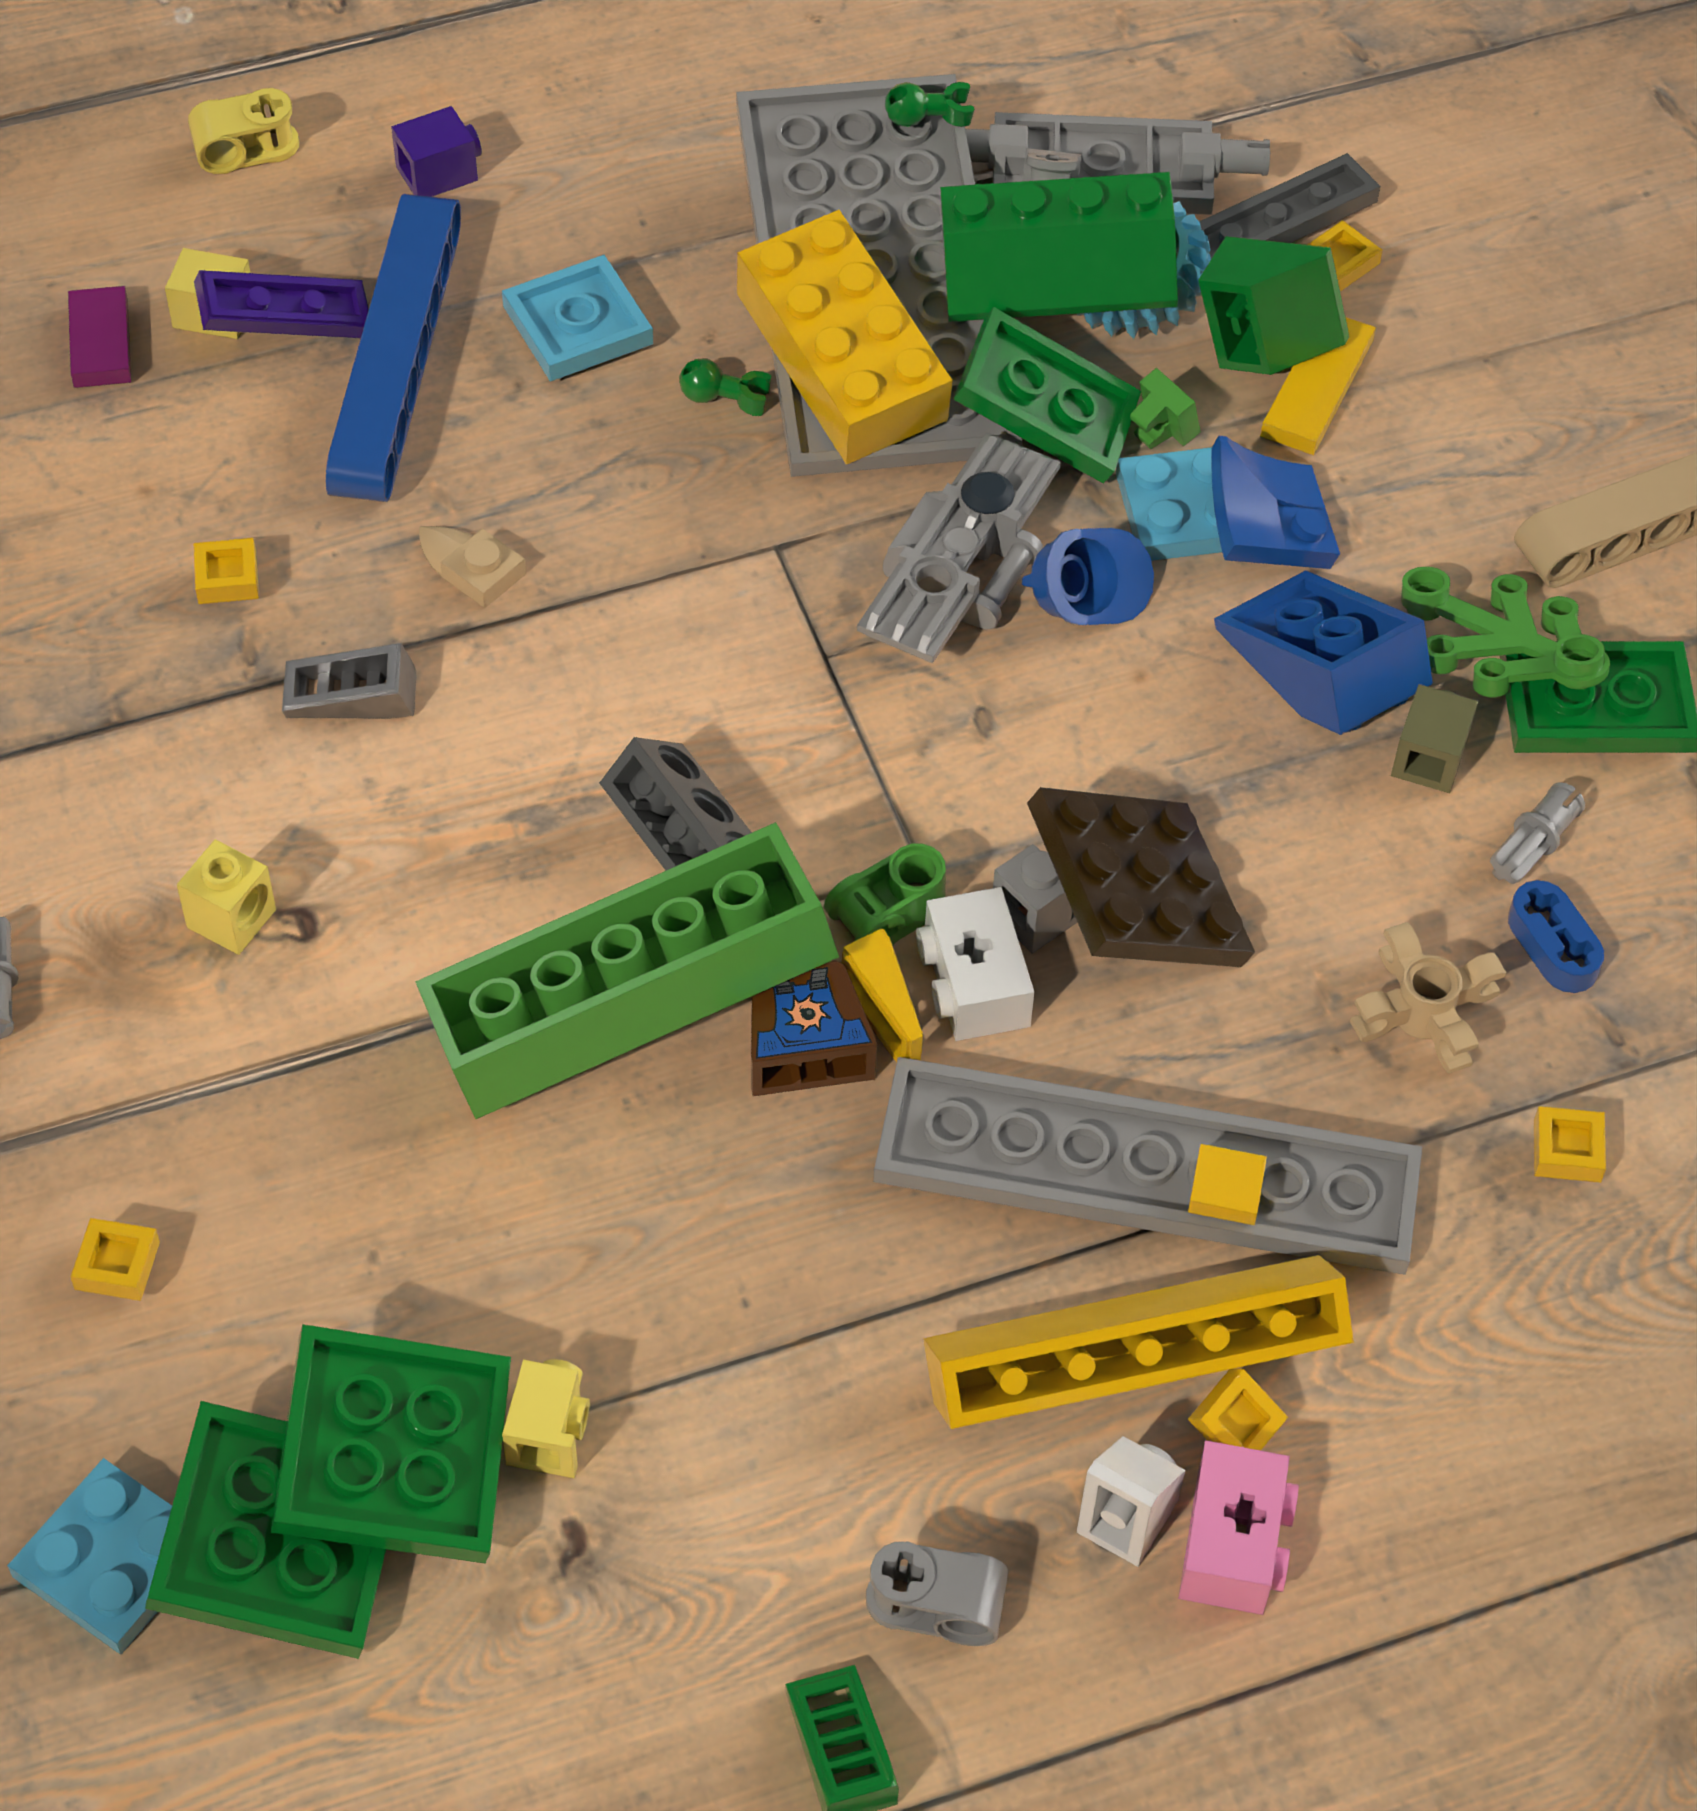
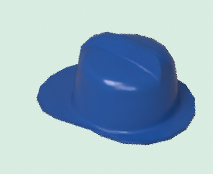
M1116 528L1071 529L1061 532L1053 542L1046 544L1035 557L1031 574L1022 578V585L1033 589V594L1039 606L1049 615L1062 618L1068 623L1076 625L1119 624L1133 620L1146 608L1153 593L1154 570L1151 557L1138 538L1128 531Z

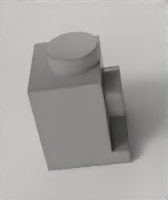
M1032 844L995 869L993 888L1002 887L1018 941L1032 954L1077 923L1048 852L1041 851ZM1023 905L1028 910L1027 917L1018 909L1020 906Z

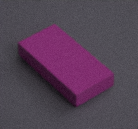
M125 286L68 291L70 372L73 387L132 383L128 298Z

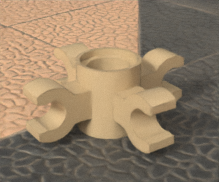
M1408 922L1384 929L1383 934L1390 945L1379 948V955L1386 969L1396 976L1401 986L1386 993L1375 991L1355 999L1354 1004L1360 1014L1351 1017L1350 1023L1360 1041H1372L1385 1035L1392 1028L1399 1026L1410 1036L1420 1039H1432L1439 1061L1448 1074L1472 1066L1473 1060L1467 1051L1478 1048L1479 1043L1472 1028L1467 1022L1461 1020L1455 1008L1468 1002H1486L1500 994V989L1494 980L1505 977L1506 971L1495 953H1486L1470 960L1463 967L1457 968L1452 962L1443 957L1435 955L1424 956L1419 939ZM1421 995H1427L1433 997L1436 1000L1427 999L1422 997Z

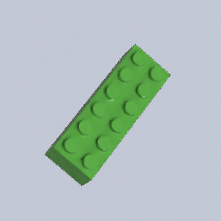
M775 822L415 982L452 1071L475 1119H478L838 958L839 955L823 907Z

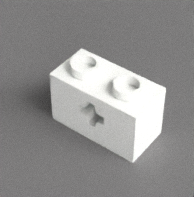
M1002 887L927 900L925 927L916 929L917 947L922 964L924 966L933 964L937 980L932 981V996L935 1010L939 1019L949 1018L955 1041L1031 1027L1035 992Z

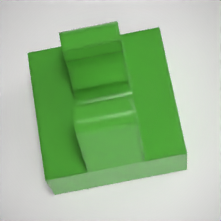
M1155 368L1139 382L1143 401L1133 410L1130 417L1139 426L1134 431V435L1147 447L1153 449L1170 437H1174L1182 446H1185L1201 433L1195 401L1158 368Z

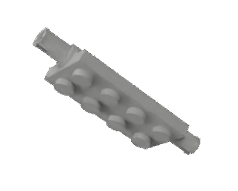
M995 112L994 124H990V130L965 129L971 162L988 163V169H993V183L1022 182L1026 148L1082 154L1079 178L1170 172L1173 203L1180 201L1182 207L1186 210V214L1212 215L1214 178H1218L1219 173L1261 174L1262 176H1267L1270 165V140L1221 139L1220 133H1212V121Z

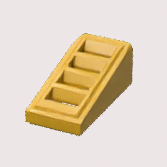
M879 929L844 946L841 963L846 967L872 1030L897 1063L898 1057L921 1061L923 1033L890 937L884 929Z

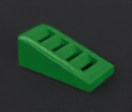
M851 1665L786 1683L785 1691L822 1811H877L897 1805L898 1783L856 1666ZM842 1689L846 1690L848 1701L810 1711L806 1699ZM851 1715L854 1716L856 1725L818 1734L816 1725ZM858 1740L862 1741L864 1749L827 1759L824 1750ZM869 1764L872 1774L836 1784L833 1774Z

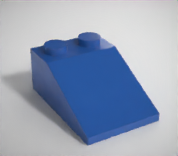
M1306 570L1214 618L1216 630L1301 717L1339 735L1360 728L1363 722L1391 707L1404 704L1410 696L1416 693L1418 684L1428 687L1433 684L1424 620Z

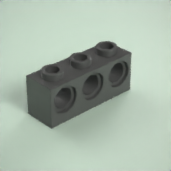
M634 737L599 782L665 871L752 833L682 743Z

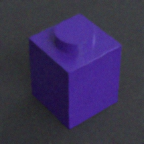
M452 106L391 126L396 168L413 195L433 197L478 181L476 157L482 154L479 137L471 124H463Z

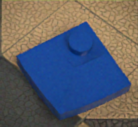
M1218 436L1211 448L1212 491L1216 524L1224 559L1227 561L1331 569L1339 557L1340 551L1312 465L1291 463L1267 457L1244 448L1227 436Z

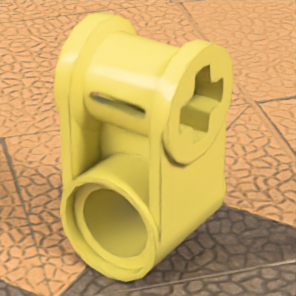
M263 88L252 93L220 100H207L196 105L188 115V124L197 161L201 168L213 174H227L240 168L268 162H281L293 156L299 148V136L295 128L290 125L289 119L292 115V103L289 96L279 89ZM265 104H268L270 108L271 117L266 118L265 115ZM271 133H276L278 146L276 147L273 146Z

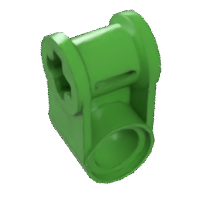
M922 843L903 846L892 855L861 873H855L839 882L827 895L823 908L831 919L840 920L855 938V941L879 929H884L890 937L893 946L898 940L925 925L927 900L945 897V860L941 853L932 846ZM911 883H924V884H926V885H923V886H911V885H909V884H911Z

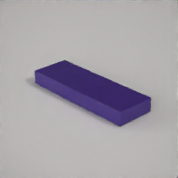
M199 270L194 280L203 330L361 338L369 311L362 280Z

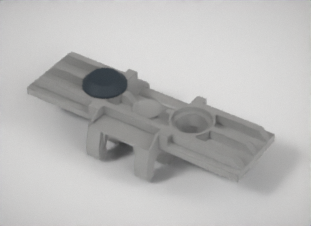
M986 432L953 483H947L943 491L926 492L889 546L883 561V572L889 578L857 624V631L933 663L960 622L986 630L995 628L1002 616L1001 606L1029 564H1033L1036 555L1043 548V544L1035 535L1021 528L1060 469V461ZM992 554L1005 557L983 592L979 594L980 578L966 573L974 558L987 561Z

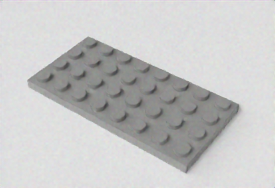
M955 74L736 92V109L756 244L840 209L952 379L949 417L947 421L846 465L772 350L791 477L968 461L986 432L1022 446L1021 437L954 400L958 385L983 323V320L948 322L940 187L975 185L965 126H953L947 123L942 116H925L917 125L904 127L890 120L885 110V97L896 84L910 82L921 87L925 93H944L947 86L957 82Z

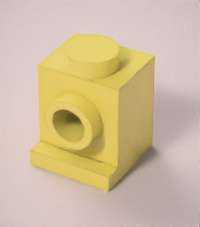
M523 1359L502 1433L507 1466L575 1478L578 1467L575 1439L582 1440L590 1407L589 1398L580 1397L579 1386L583 1373L579 1367L558 1359L546 1360L543 1363Z

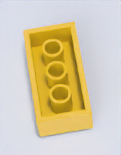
M840 209L737 252V295L846 465L948 420L952 390L951 377Z

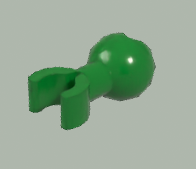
M904 82L896 84L885 97V110L889 119L895 124L904 127L917 125L925 116H942L947 123L953 126H969L975 109L972 105L961 106L957 104L967 101L970 84L965 82L950 84L944 93H925L918 85Z
M698 358L687 362L679 375V383L684 395L696 403H707L720 396L737 400L739 408L747 414L762 416L766 401L764 395L769 394L772 376L764 371H751L741 378L723 374L717 363L710 359Z

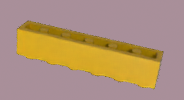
M1320 1255L923 1338L933 1403L950 1429L1354 1343L1345 1276Z

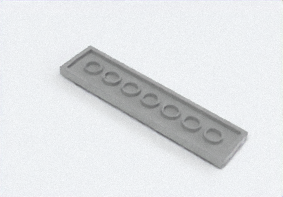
M898 1057L875 1162L873 1182L1306 1258L1320 1255L1329 1262L1406 1275L1410 1262L1423 1146ZM1200 1144L1267 1156L1255 1226L1188 1213Z

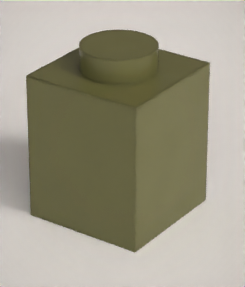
M1418 684L1399 740L1391 776L1450 793L1468 741L1478 701L1459 696L1448 690H1438Z

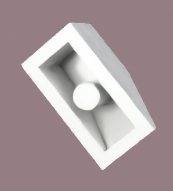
M1122 1436L1096 1458L1087 1471L1076 1533L1139 1567L1179 1501L1185 1470L1177 1466L1173 1458L1162 1449L1150 1444L1139 1445Z

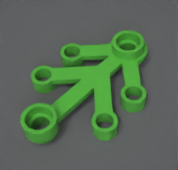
M1417 567L1409 570L1402 578L1401 602L1407 609L1408 614L1424 621L1442 616L1482 634L1461 637L1434 635L1427 638L1432 673L1447 674L1453 672L1459 665V659L1521 653L1533 657L1513 661H1504L1499 658H1484L1478 661L1474 666L1473 688L1478 694L1491 698L1506 694L1510 689L1511 682L1554 679L1571 689H1586L1601 683L1609 674L1610 660L1605 653L1604 645L1595 637L1581 633L1578 624L1579 606L1571 598L1563 596L1551 597L1545 600L1542 605L1541 626L1546 632L1556 635L1557 642L1537 633L1527 603L1528 584L1520 576L1504 574L1492 581L1490 603L1493 608L1504 613L1505 619L1449 595L1450 578L1444 571L1438 568Z

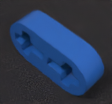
M1540 880L1526 882L1520 886L1512 899L1508 912V924L1512 933L1543 977L1553 987L1563 992L1578 993L1592 987L1598 978L1604 961V949L1597 936L1566 893L1558 886L1548 881ZM1532 906L1538 913L1529 914L1527 912L1528 907ZM1547 910L1550 912L1548 922L1540 912ZM1563 952H1565L1571 960H1578L1582 958L1585 961L1583 967H1579V965L1575 961H1567L1564 963L1561 960Z

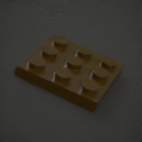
M1040 787L1027 802L1092 956L1242 967L1255 953L1243 926L1242 919L1236 911L1220 876L1219 868L1210 854L1197 825V820L1191 812L1188 803Z

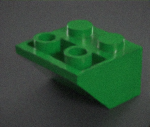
M1226 236L1198 279L1219 368L1272 375L1343 346L1350 337L1330 247Z

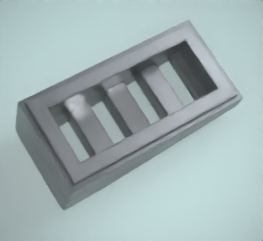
M402 643L286 661L282 712L286 718L391 719L413 716L416 691L415 665ZM309 679H318L317 694L308 695ZM334 680H341V690L334 691ZM367 680L366 686L359 687V681Z

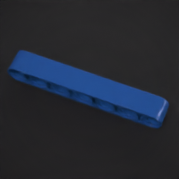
M403 194L400 197L328 454L326 491L329 496L388 502L390 500L459 240L461 226V206L459 200Z

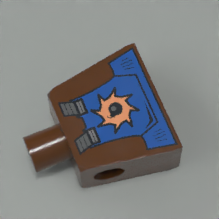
M838 961L827 962L752 996V1096L875 1080L877 1051L875 1035L844 964Z

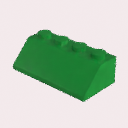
M1170 172L940 187L948 322L984 320L993 307L1012 318L1177 307L1175 215Z

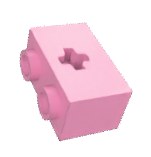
M1205 1440L1198 1469L1178 1599L1263 1615L1270 1590L1283 1592L1290 1549L1277 1547L1280 1525L1292 1527L1299 1491L1298 1484L1286 1482L1290 1456ZM1236 1524L1247 1525L1246 1534L1235 1532Z

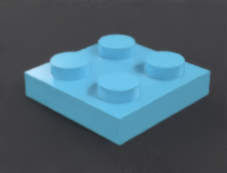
M605 255L502 290L504 309L550 382L653 345L652 326Z
M1211 448L1119 458L1116 466V477L1132 535L1142 542L1151 557V561L1222 552L1213 502Z
M103 1458L7 1565L15 1580L121 1655L158 1613L144 1608L172 1505Z

